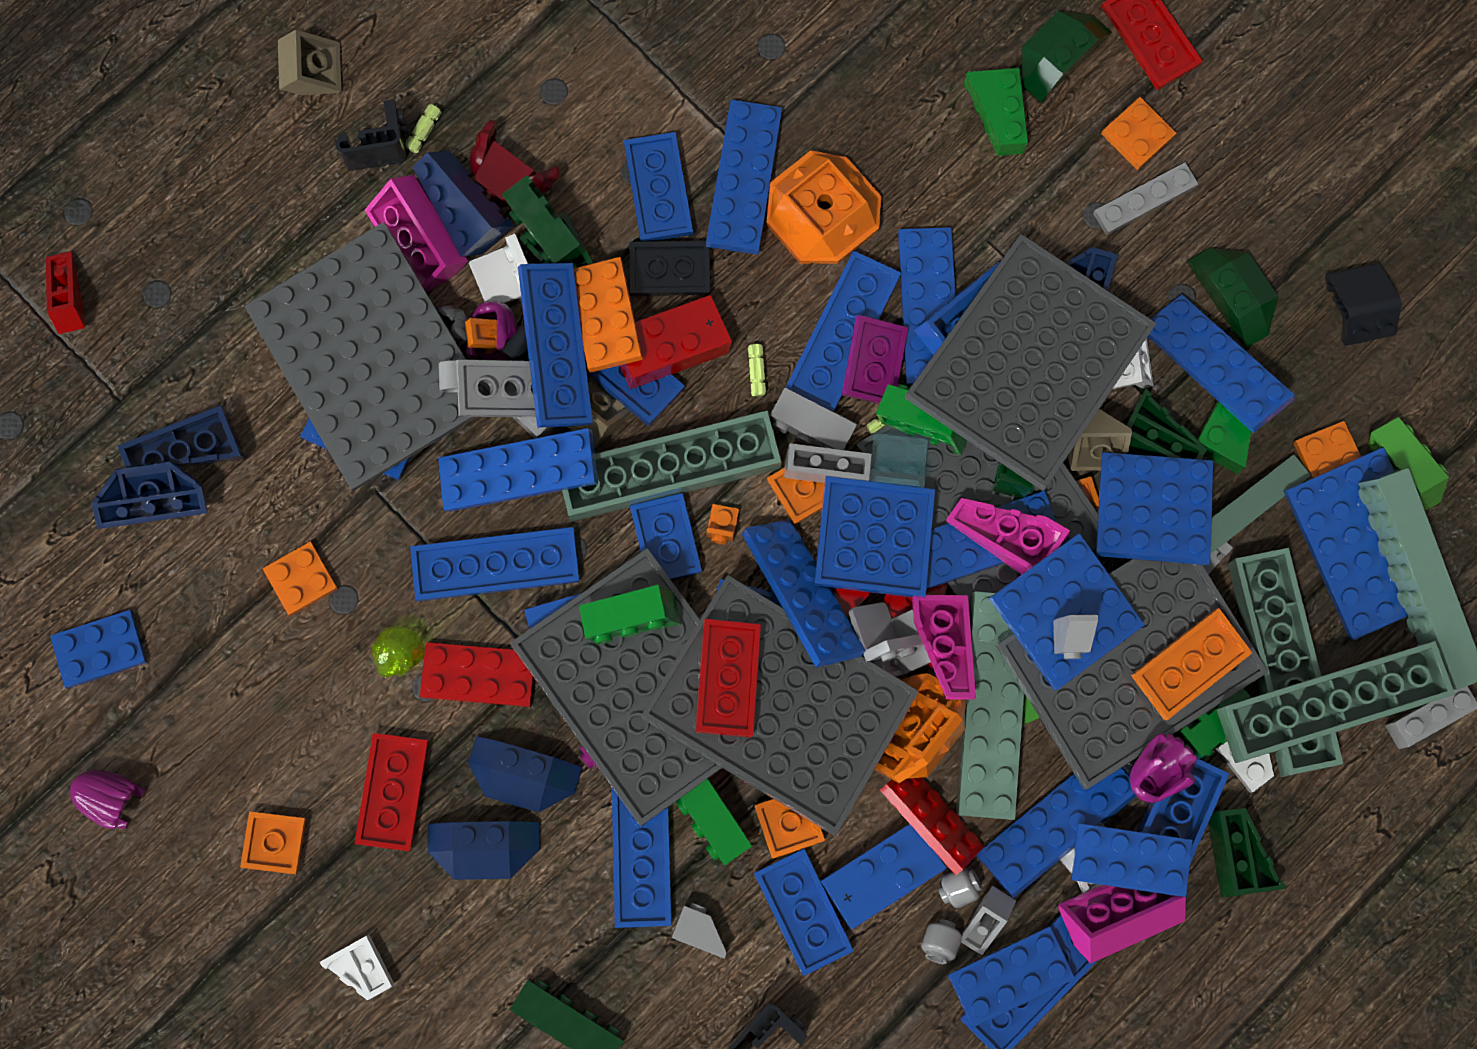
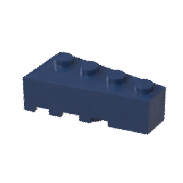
M450 151L427 152L412 167L461 257L484 254L514 226L509 219L502 217L499 213L500 208L483 195L484 190L481 186L471 181L468 171Z
M221 405L117 446L125 467L172 461L180 468L246 459L227 410Z

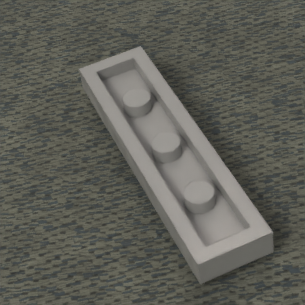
M1183 163L1096 209L1093 214L1107 236L1195 189L1198 186V182L1187 164Z

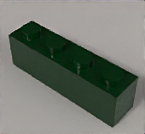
M538 978L535 981L527 980L509 1009L570 1049H620L625 1041L621 1037L623 1032L609 1023L607 1027H604L596 1022L599 1018L597 1015L585 1008L582 1012L574 1008L573 1004L575 1002L562 993L558 997L549 992L551 986Z

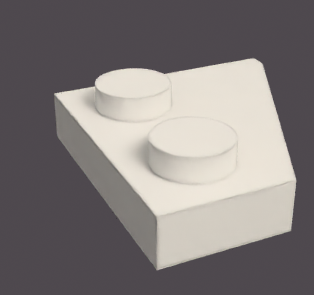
M1228 742L1216 748L1217 752L1249 793H1253L1274 776L1269 753L1235 763Z
M370 935L361 938L320 962L322 967L333 971L340 977L342 982L348 986H353L357 993L367 1000L395 986Z

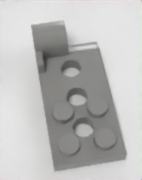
M457 360L438 363L439 390L446 393L458 392L459 416L536 417L534 397L531 391L532 380L529 361ZM480 381L489 384L491 390L488 396H484L479 392L478 384ZM506 382L515 384L517 388L515 396H509L505 392Z

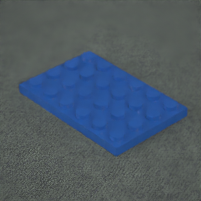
M1384 447L1283 491L1349 640H1356L1408 616L1405 608L1398 601L1397 593L1399 591L1396 583L1389 577L1387 570L1389 565L1386 557L1379 550V538L1376 530H1373L1369 524L1368 516L1370 514L1367 506L1362 503L1359 497L1360 487L1358 483L1394 471Z

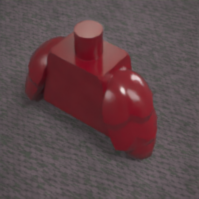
M489 120L484 125L482 131L477 134L475 146L471 148L470 152L471 169L475 175V180L484 187L483 195L490 202H494L498 197L509 205L501 194L526 175L530 177L541 194L552 189L553 184L561 174L559 167H553L537 174L496 142L497 120Z

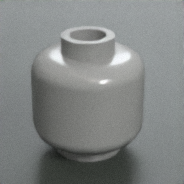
M965 867L957 875L952 871L943 875L941 878L942 887L938 889L945 904L950 902L953 907L962 908L979 899V891L982 890V885L973 869L968 870Z
M942 919L939 923L928 925L922 941V950L926 953L925 957L938 964H947V961H952L956 958L962 941V935L955 929L956 925Z

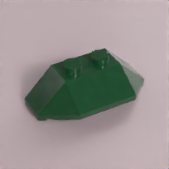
M1058 11L1022 46V87L1041 104L1112 32L1093 15Z
M1208 248L1187 261V264L1245 350L1269 335L1279 296L1249 253Z

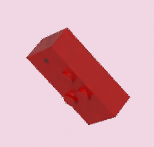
M711 295L635 322L643 360L620 365V368L631 390L667 375H672L728 354L732 340Z

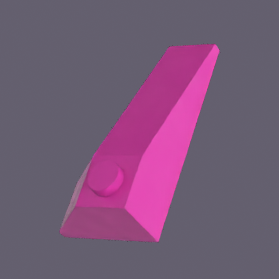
M964 498L960 499L946 519V522L1020 574H1023L1063 545L1070 534V530L1048 517L1028 515L1014 509L1011 511L1001 509L991 504Z
M926 595L925 598L913 596L914 624L946 699L975 700L968 595Z

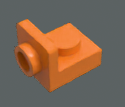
M469 318L465 321L469 348H484L486 354H492L497 350V320Z
M712 504L706 537L711 538V542L726 545L727 541L733 542L739 509Z

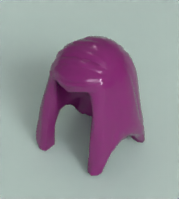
M485 301L476 308L473 318L497 320V350L492 354H486L484 348H469L467 342L466 355L467 357L474 358L477 354L479 360L509 361L500 349L504 348L507 341L518 330L515 316L510 307L501 301Z
M1160 733L1146 746L1134 763L1130 772L1131 789L1140 800L1150 803L1160 802L1169 796L1179 793L1195 782L1191 772L1198 757L1194 755L1193 750L1188 745L1184 746V741L1179 737L1174 738V735L1170 733L1167 736L1164 733Z
M88 770L83 772L73 780L70 786V797L75 807L90 820L108 829H126L129 826V822L120 818L122 816L121 812L127 804L126 801L133 794L143 798L146 792L144 788L138 786L125 776L104 770Z

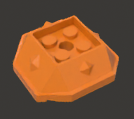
M810 150L770 182L766 225L800 264H839L853 250L855 251L879 231L881 195L847 157ZM826 201L830 203L831 207L829 209H821L818 203Z
M928 673L913 675L901 680L919 692L874 769L898 783L908 778L928 777L965 730L967 700L946 699L938 678Z

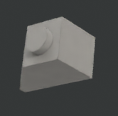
M1068 615L1053 620L1054 654H1064V659H1081V654L1091 652L1098 615Z
M991 886L961 934V943L983 955L1007 923L1016 900Z
M691 903L690 908L684 906L672 938L725 959L727 953L711 916L705 914L707 908Z

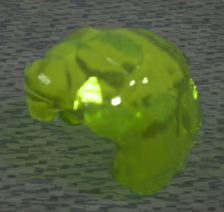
M404 626L387 627L379 634L376 642L372 644L371 653L377 666V672L382 677H392L394 675L400 677L423 660L424 650L422 641L417 633Z

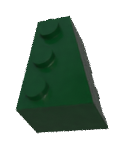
M1145 389L1125 423L1132 430L1128 451L1135 455L1202 460L1207 449L1183 425L1180 426L1169 415L1170 412L1165 407L1162 408L1151 397L1152 394Z

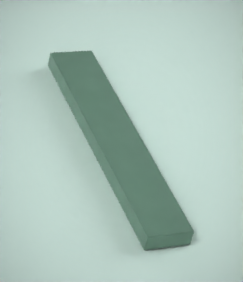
M1292 455L1212 517L1211 554L1285 496L1283 491L1302 483L1311 476L1295 455Z

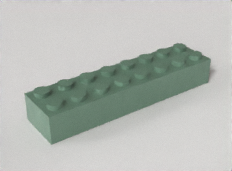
M768 411L597 453L595 458L598 484L562 490L569 519L573 522L628 508L630 505L778 470L781 468V459Z
M1409 468L1387 472L1358 483L1360 487L1359 497L1369 511V524L1373 530H1376L1378 535L1379 550L1387 559L1389 565L1387 569L1391 580L1396 583L1399 591L1397 598L1408 615L1407 625L1410 631L1415 634L1418 642L1416 647L1436 641L1453 690L1476 683L1477 649Z
M1289 548L1236 558L1228 563L1245 635L1268 670V673L1257 679L1260 695L1321 677ZM1336 732L1274 752L1280 777L1343 764Z
M975 591L971 595L970 629L976 698L975 700H967L965 708V730L961 734L955 813L960 816L1015 820L1024 691L995 645L1013 634L989 600L995 593Z
M1436 641L1231 704L1217 709V713L1234 762L1239 763L1453 696L1455 693Z

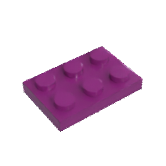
M861 315L856 316L842 390L843 396L880 404L887 385L898 386L908 327Z

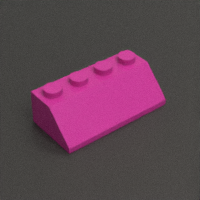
M414 175L391 178L366 207L365 212L375 227L382 222L387 225L426 293L454 277L468 262L466 257H461L434 206Z
M1102 885L1058 904V908L1074 946L1091 964L1184 922L1186 897Z

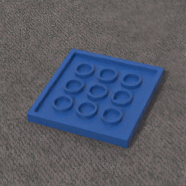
M1102 452L1096 556L1209 565L1211 557L1213 461Z
M826 476L814 585L925 598L935 489Z
M1080 533L1069 539L989 598L1054 691L1068 683L1144 626V623ZM1068 615H1098L1091 652L1081 654V659H1064V654H1054L1053 620Z

